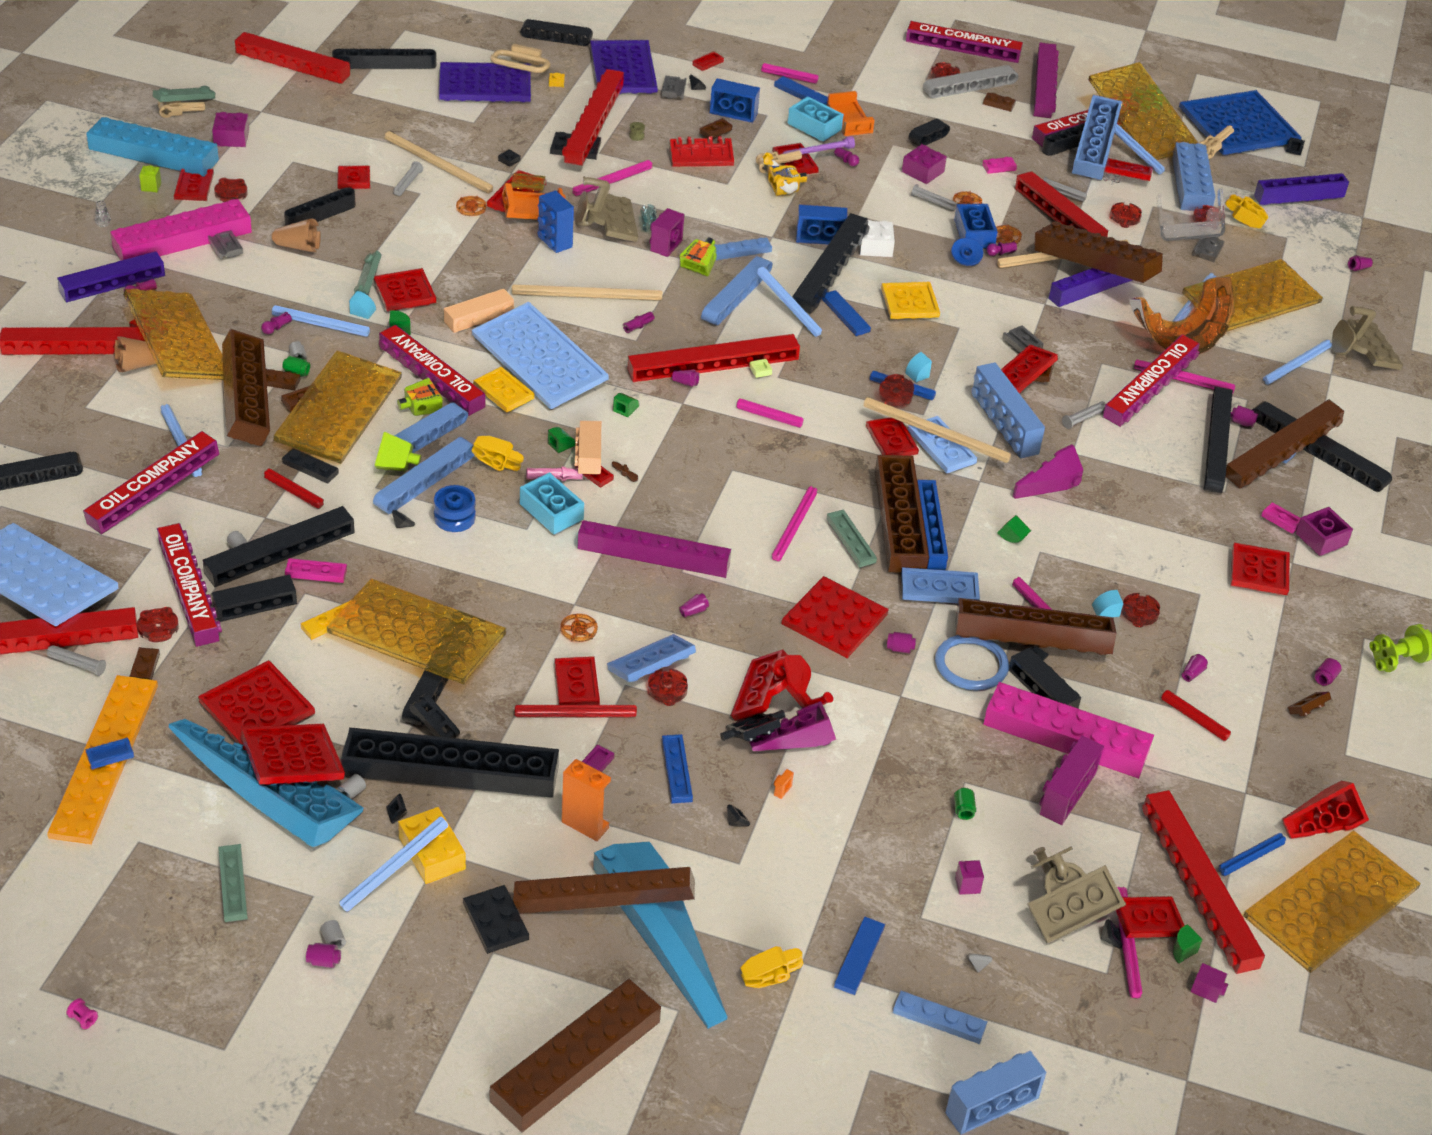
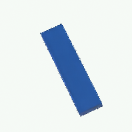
M782 76L774 82V87L803 100L808 96L827 106V96Z
M836 290L827 292L826 296L822 297L827 306L855 336L871 331V327Z
M662 735L671 803L693 802L683 735Z
M864 917L835 981L834 988L856 995L885 929L884 923Z

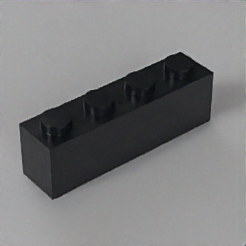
M290 574L212 592L213 607L220 622L297 604L296 589Z
M1030 647L1011 656L1009 671L1028 690L1034 694L1079 709L1081 696L1078 692L1072 689Z

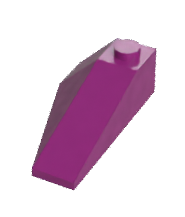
M1071 444L1057 451L1051 461L1047 462L1045 460L1041 463L1039 470L1036 472L1031 471L1015 483L1013 498L1018 499L1063 491L1078 486L1082 481L1083 467L1075 446Z

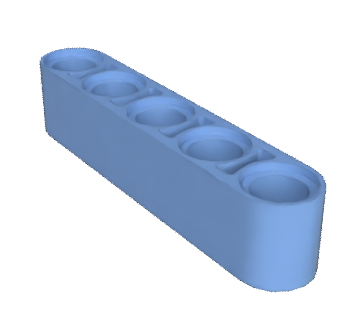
M452 402L394 436L413 445L412 453L465 423L468 418V412Z

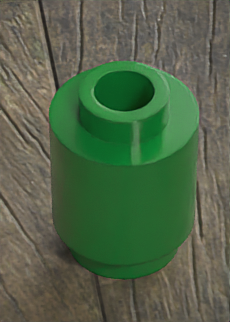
M288 356L287 359H284L282 367L285 372L300 374V377L308 376L311 364L305 359Z
M960 788L954 793L955 812L960 819L969 820L976 813L975 793L971 789Z

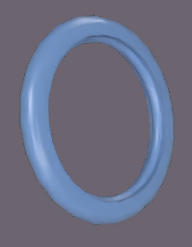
M959 635L950 637L938 647L935 654V663L940 674L948 682L967 690H986L995 687L1005 679L1009 671V661L1004 650L994 641L981 640L979 637L964 638ZM969 643L983 646L996 655L999 660V670L995 676L986 680L973 681L961 678L952 673L946 666V652L951 647L959 644Z

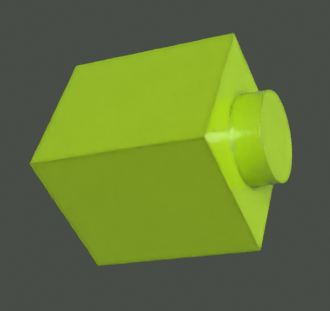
M143 166L139 174L141 191L158 192L161 186L160 167Z

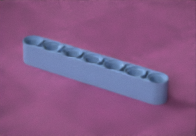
M756 256L705 306L701 319L718 326L763 281L757 274L758 268L765 267L770 273L773 263Z
M463 437L457 438L376 493L373 504L386 513L391 514L393 510L399 509L472 459L474 454L471 450L474 444Z

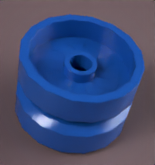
M450 485L439 489L434 496L435 524L447 532H462L469 529L476 519V499L474 493L469 488L460 485Z

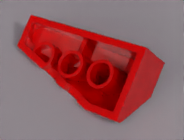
M1342 780L1324 789L1282 818V822L1291 839L1320 833H1332L1340 830H1352L1369 821L1354 783Z

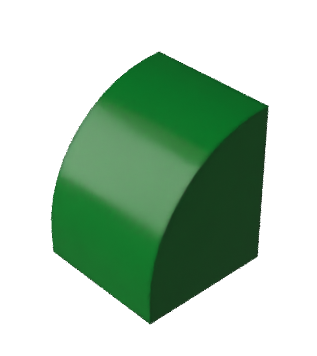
M390 310L389 326L397 325L408 335H411L409 316L400 311Z
M618 393L614 397L613 411L625 417H629L639 407V401L626 394Z
M554 427L548 430V444L558 454L575 446L576 441L564 429Z
M1015 515L997 533L1006 541L1018 543L1031 530Z
M1188 924L1179 930L1173 947V955L1178 964L1198 953L1203 940Z

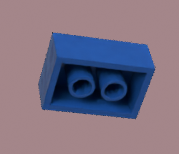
M716 78L711 88L710 114L753 123L758 114L760 87Z
M556 190L540 195L538 204L539 227L537 232L539 239L545 242L555 253L572 248L574 206Z
M957 204L954 221L960 239H973L985 249L989 244H996L998 231L988 204Z
M799 205L796 243L828 245L848 217L847 208Z

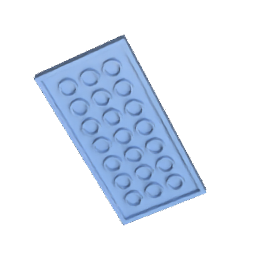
M530 302L472 329V335L527 388L534 392L549 409H553L609 380L608 373Z
M15 523L7 525L0 530V594L55 627L119 589L118 582Z

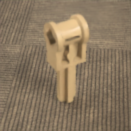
M158 101L159 114L164 118H169L171 116H180L182 112L204 111L205 103L170 101L166 102L165 105L164 102Z
M1227 126L1215 137L1209 135L1205 140L1199 142L1206 145L1208 159H1211L1222 148V141L1234 132L1232 126Z
M800 150L778 155L777 151L770 153L774 157L773 160L779 165L802 158ZM761 153L756 157V163L759 165L761 173H768L769 165L764 164L762 158L765 153Z

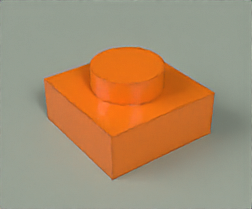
M786 769L782 775L776 777L773 784L775 786L774 796L780 799L783 798L792 787L794 772Z

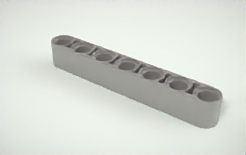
M1010 65L929 79L924 82L923 89L931 98H940L1013 84L1018 80L1019 75Z

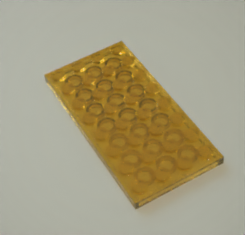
M1140 62L1089 75L1088 80L1099 96L1123 101L1117 122L1123 130L1156 160L1172 156L1176 142L1198 143Z
M1283 259L1221 276L1229 277L1232 292V313L1225 332L1321 303L1323 299ZM1217 278L1184 287L1182 291L1207 318L1216 301ZM1226 287L1219 291V304L1229 302ZM1229 306L1219 307L1213 321L1224 323ZM1214 324L1220 330L1221 326Z
M135 288L124 290L123 295L162 377L224 380L223 355L192 294L187 292L148 291Z
M337 350L276 431L273 441L342 464L402 378V372Z
M372 578L326 627L329 634L463 685L506 635L505 627Z
M1353 830L1244 912L1243 917L1311 973L1419 889L1421 883Z

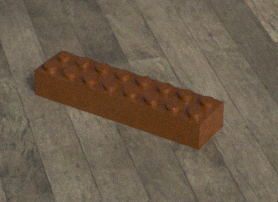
M1052 222L1035 232V251L1141 283L1162 272L1163 253L1157 252L1155 249H1146L1141 245H1132L1127 241L1115 240L1113 237L1101 236L1099 233H1091L1085 229L1063 225L1060 222Z
M230 329L222 343L227 436L262 446L270 432L264 339Z
M877 455L875 477L888 572L901 573L902 567L927 569L929 554L914 456Z
M958 598L955 627L956 635L961 637H979L981 640L995 639L1003 643L1018 642L1020 645L1034 644L1042 648L1057 647L1060 650L1073 649L1081 653L1096 652L1099 655H1113L1117 634L1113 617Z
M627 979L490 1086V1103L521 1133L524 1132L660 1023L661 1006L632 980Z

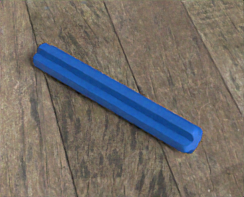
M872 371L870 374L871 381L929 400H934L936 396L935 390L877 371Z
M1277 833L1221 863L1218 871L1223 876H1227L1284 845L1286 837L1282 833Z

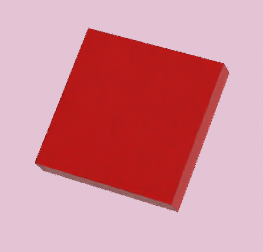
M338 166V189H370V166Z

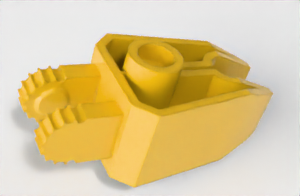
M1233 194L1226 201L1225 205L1227 208L1233 211V218L1249 227L1261 228L1269 218L1266 211L1250 197L1245 196L1242 199Z
M478 436L471 450L480 461L498 471L504 470L505 467L518 471L524 460L521 453L513 450L514 446L511 442L492 436Z
M775 946L750 957L740 967L745 985L762 988L786 982L790 978V972L803 966L802 951L796 947L782 951L781 947Z

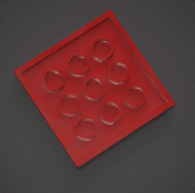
M823 576L782 618L781 624L848 659L888 615L889 609Z
M270 660L198 696L199 703L236 743L243 745V750H246L240 735L241 728L294 725L315 714L313 705Z
M324 723L241 728L240 735L259 785L344 779L345 771Z

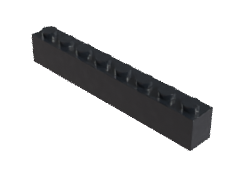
M852 213L849 214L794 293L793 299L807 313L811 314L819 306L820 300L826 296L828 288L832 287L835 278L840 275L841 269L847 265L850 256L854 255L857 246L862 243L863 237L868 234L870 229L868 218Z
M344 506L338 507L203 559L204 574L214 588L354 534V519Z

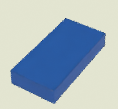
M128 737L85 750L91 769L134 757Z

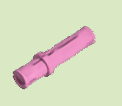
M561 466V468H526L527 480L537 479L549 472L561 481L570 479L582 480L583 474L578 473V468H566L565 466Z

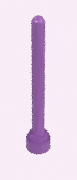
M848 136L843 141L785 151L783 154L800 150L801 154H808L840 147L852 149L855 147V141L853 136Z

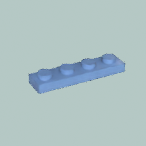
M767 237L714 245L717 252L716 260L772 252V245Z
M900 991L893 1009L894 1014L980 1044L988 1022L904 991Z

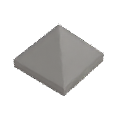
M967 954L968 960L978 973L992 961V957L989 955Z

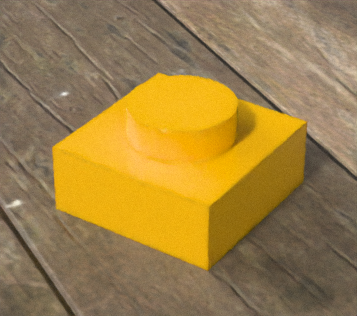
M550 73L549 86L564 87L565 74Z

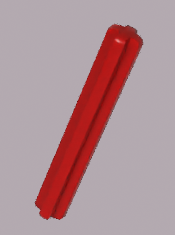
M270 468L264 471L265 479L312 506L321 508L324 505L323 498Z
M1166 690L1162 694L1161 699L1223 741L1229 739L1231 735L1229 729L1170 690Z

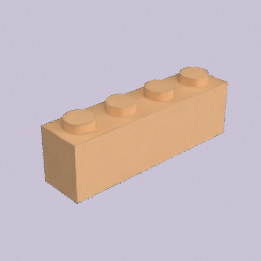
M505 289L491 292L444 308V322L455 333L491 321L513 310L514 299Z
M580 420V427H576L575 466H578L579 474L601 473L602 421Z

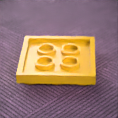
M931 282L882 283L881 290L890 319L940 317V309Z

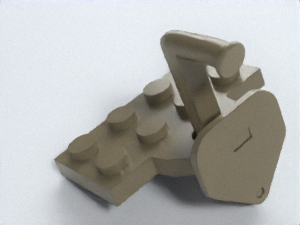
M583 176L584 186L593 185L599 188L592 203H589L587 192H582L578 202L575 223L581 226H589L595 222L604 226L606 236L637 242L638 232L631 199L609 194L610 184L608 181Z
M1351 306L1350 314L1352 316L1355 314L1363 316L1360 320L1348 319V321L1340 320L1332 335V354L1345 355L1354 349L1361 354H1365L1374 366L1400 370L1403 364L1399 356L1393 351L1392 346L1380 332L1378 325L1372 322L1376 316L1375 310Z
M1072 846L1050 857H1047L1045 847H1040L1033 851L1039 862L1032 865L1031 868L1034 869L1040 865L1046 874L1044 877L1046 894L1027 903V906L1047 944L1126 905L1106 865L1086 874L1076 864L1064 862L1061 855L1072 850Z

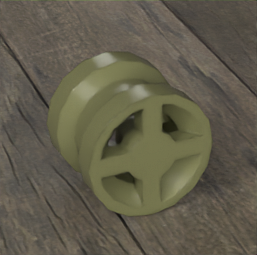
M641 122L631 123L630 139L635 141L643 140L645 125Z

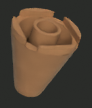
M307 219L276 228L272 233V240L279 246L316 252L315 249H319L321 242L320 231H317L316 226H319L318 222L315 219Z
M117 337L118 340L115 341L114 356L119 361V364H116L118 372H127L162 363L163 359H166V349L160 344L126 337Z

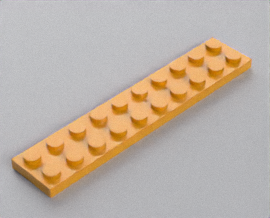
M116 676L48 830L49 839L92 845L127 759L91 769L85 750L127 737L131 747H133L157 690L158 683L156 680Z

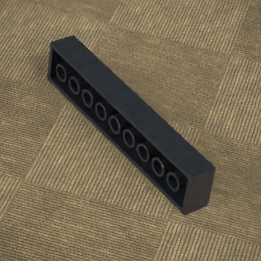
M349 727L341 764L345 771L344 776L350 777L358 774L362 778L553 798L559 767V749Z

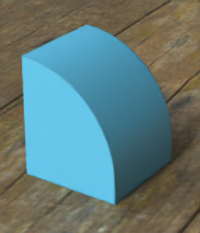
M357 291L349 300L350 314L369 319L376 311L373 300L363 292Z
M920 352L910 360L905 374L916 383L929 378L932 361Z
M1111 590L1099 595L1094 600L1092 606L1098 616L1120 617L1123 601L1118 590Z

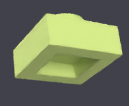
M766 359L750 362L749 367L756 378L772 375V368Z

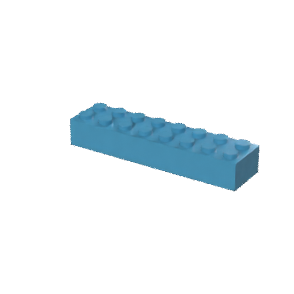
M102 117L86 133L89 150L178 171L185 169L187 173H196L203 177L207 174V170L211 169L219 161L216 143L113 120L108 117Z

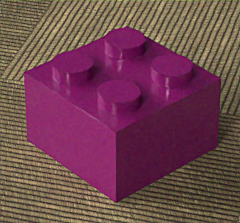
M216 112L212 129L213 143H216L217 146L246 147L249 134L248 114Z
M921 144L904 156L902 172L924 184H928L944 173L947 156Z
M667 208L651 223L650 251L668 257L683 241L685 214Z
M1326 507L1301 517L1296 534L1321 556L1347 546L1353 528L1330 507Z

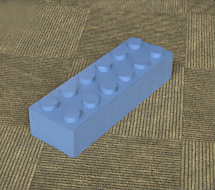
M1097 95L1092 96L1074 161L1073 174L1102 180L1123 101Z
M1176 142L1172 161L1180 209L1212 213L1216 196L1206 145Z
M996 362L977 366L971 390L972 396L976 398L981 408L985 410L989 419L993 421L996 428L1002 433L1005 440L1008 441L1020 459L1038 455L1045 426Z

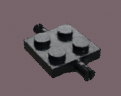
M780 710L773 714L759 713L726 725L727 731L721 732L720 737L722 741L732 737L740 738L744 741L755 740L756 736L771 734L774 732V729L781 727L780 719L785 718V713L783 710Z

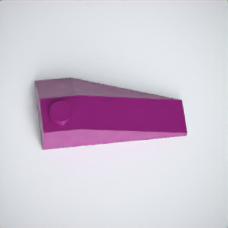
M820 701L796 711L797 715L789 720L788 718L780 720L781 727L774 729L773 733L758 735L755 740L749 742L753 751L818 747L820 745H828L837 739L830 719Z

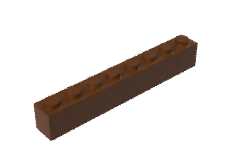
M1328 399L1228 463L1226 466V478L1238 488L1251 484L1254 479L1263 476L1268 470L1277 467L1282 461L1288 460L1294 453L1302 451L1308 444L1314 443L1322 435H1326L1333 428L1339 427L1343 422L1345 411Z
M690 867L514 881L513 902L519 914L695 900V879Z

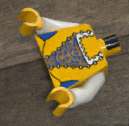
M766 152L763 156L764 164L769 165L768 181L776 196L799 191L800 183L807 181L806 173H798L794 166H781L773 160L774 157Z

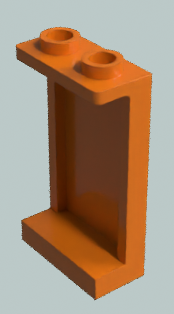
M856 91L828 94L827 106L844 114L841 130L844 136L873 133L875 120L873 117L865 115L857 102Z
M505 183L502 198L506 217L538 220L539 196L545 193L513 191L512 184ZM558 188L557 192L565 198L562 188Z
M575 759L563 772L562 823L598 841L609 829V822L603 819L604 789L611 782V777Z

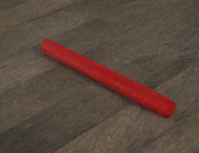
M515 705L516 717H636L637 715L636 705Z

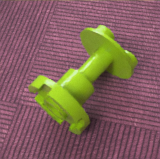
M1415 624L1406 629L1404 638L1399 639L1398 644H1394L1390 637L1385 634L1377 635L1374 641H1371L1369 644L1376 661V668L1379 671L1393 672L1397 668L1399 655L1411 657L1418 663L1432 660V633L1429 629L1425 630L1422 627L1424 625Z

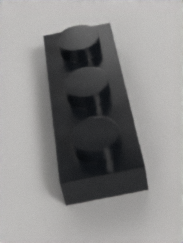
M292 448L282 457L283 464L327 484L339 474L337 467L295 448Z

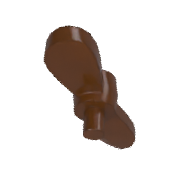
M612 462V467L621 471L622 476H627L632 482L638 481V475L629 471L626 464L622 466L618 462Z

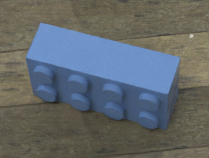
M1031 1051L1024 1054L1018 1053L1011 1060L1004 1063L999 1062L987 1071H979L965 1081L959 1080L951 1087L945 1113L960 1135L1039 1099L1046 1071Z

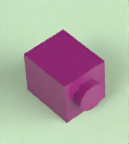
M980 860L958 862L955 879L959 895L981 893L984 874Z
M1202 963L1191 993L1216 1003L1219 995L1224 997L1229 984L1225 983L1228 974Z

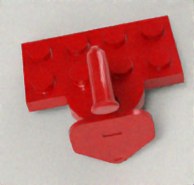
M782 649L751 661L731 717L737 721L766 712L772 696L779 694L785 688L802 708L820 701L822 705L832 703L834 698L831 693L825 692L823 696L811 699L806 693L811 679L809 664L801 655H788Z

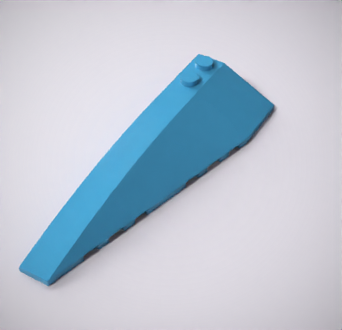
M187 719L169 723L171 731L223 782L254 807L289 830L293 835L305 841L309 846L316 847L330 841L363 812L364 808L334 787L318 785L317 781L259 785L247 751L242 749L243 745L236 742L232 745L224 741L225 737L219 734H208V729Z
M650 842L612 844L594 852L593 869L597 874L669 868ZM671 901L620 906L707 1029L727 1020L726 1011L684 902Z

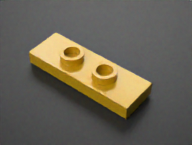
M350 600L300 623L301 629L312 640L362 617L363 611L353 600Z

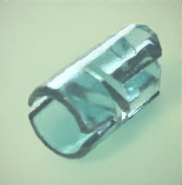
M648 204V209H646L645 205L640 209L642 226L645 232H647L646 224L650 228L651 223L657 219L656 208L652 204Z

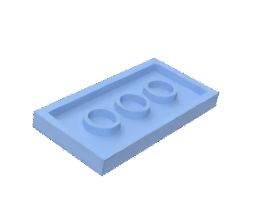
M939 416L926 419L950 429ZM908 425V432L946 473L977 463V457L969 448Z

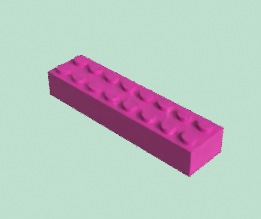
M232 199L192 211H185L180 214L134 224L129 227L118 228L110 231L114 251L120 260H125L157 251L159 256L210 244L208 241L209 235L213 237L217 233L231 230L235 237L252 233L250 215L239 199Z
M999 682L987 707L983 723L985 726L1066 754L1070 753L1069 749L1074 741L1077 742L1081 735L1104 745L1099 765L1138 779L1142 773L1154 738V734Z

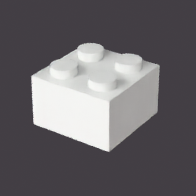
M868 220L870 229L859 245L860 255L892 257L895 242L893 223Z

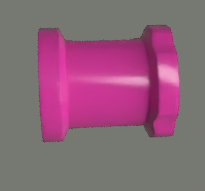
M81 998L74 1000L66 1010L67 1016L76 1019L82 1029L90 1028L98 1019V1012L89 1009Z

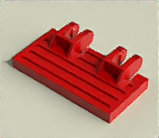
M708 136V141L707 138H694V144H692L691 137H687V144H682V137L670 139L672 167L734 166L731 138H725L723 143L722 137L718 136L717 144H713L712 136Z

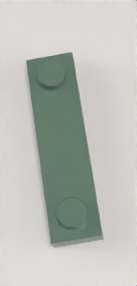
M208 86L183 89L160 88L159 90H153L152 94L159 102L215 99L216 95Z
M378 250L365 257V264L358 284L353 290L355 293L360 291L366 295L369 294L382 256Z
M845 510L827 513V521L859 568L875 564L877 561L876 555Z
M241 844L219 846L225 922L246 920L248 917Z

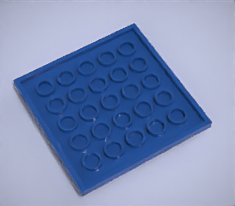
M1257 90L1183 101L1179 104V108L1206 137L1209 135L1215 137L1227 126H1232L1234 132L1222 141V148L1219 150L1222 155L1286 145L1289 143L1290 137L1300 140L1302 138Z

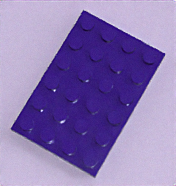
M590 40L596 86L600 82L601 75L605 73L606 69L624 72V85L619 94L658 93L649 40Z
M440 62L439 100L531 102V72L494 63Z

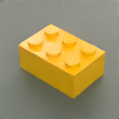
M439 807L398 821L399 839L403 846H406L437 818L442 817L445 819ZM449 824L444 831L411 858L425 884L466 869V852Z

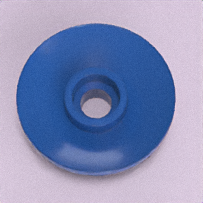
M961 238L952 245V256L962 265L973 266L978 264L983 258L982 246L973 239Z

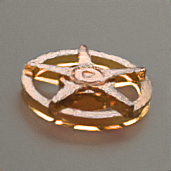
M971 191L955 193L953 196L954 202H956V198L961 199L957 204H973L974 202L982 204L981 197Z
M478 196L461 197L457 201L456 209L459 213L466 216H478L486 211L487 204L485 200Z
M1009 225L996 227L1000 234L996 238L997 243L1016 242L1018 244L1021 241L1022 234L1017 228ZM1013 236H1019V238L1015 240Z
M571 614L561 622V633L571 642L592 640L597 634V622L586 614ZM578 618L588 620V621H590V623H586V622H584V621H582V620H578ZM575 619L571 625H565L569 620ZM594 626V631L590 634L587 629ZM565 630L572 631L573 635L568 634Z

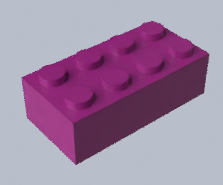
M1082 735L1077 742L1074 741L1072 743L1069 755L1065 754L1063 756L1060 768H1055L1051 777L1052 780H1047L1042 791L1045 794H1043L1039 802L1041 806L1039 815L1057 824H1064L1096 775L1104 745Z

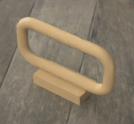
M517 44L512 45L511 51L497 50L490 57L491 62L494 64L533 73H543L550 67L549 60L541 58L542 50ZM508 56L511 57V60L533 64L539 66L540 64L544 65L542 67H535L517 62L498 59L497 57Z

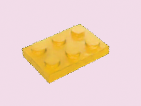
M502 367L473 380V384L506 413L533 400L535 396L534 392Z

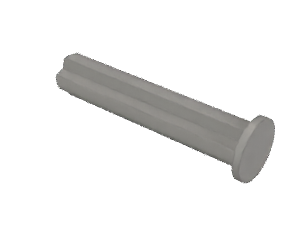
M414 161L411 164V168L393 189L394 195L401 196L418 173L423 171L424 168L420 162Z
M1046 176L1043 178L1045 182L1061 194L1081 202L1086 200V193L1049 180Z
M915 184L912 189L911 196L916 195L950 210L956 209L957 202L920 188L918 184Z
M1101 401L1070 416H1063L1062 423L1064 427L1071 429L1074 424L1103 412L1105 402Z
M54 645L47 649V656L95 672L97 676H101L105 671V660L98 661Z

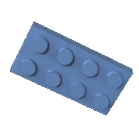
M902 567V600L958 603V598L980 600L978 573Z
M672 634L607 663L610 672L627 682H635L644 675L653 674L662 667H668L673 662L688 658L689 655L696 653V648L694 644Z

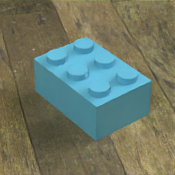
M807 96L789 108L788 124L824 142L842 130L844 114Z
M550 472L520 487V505L554 535L584 520V502Z

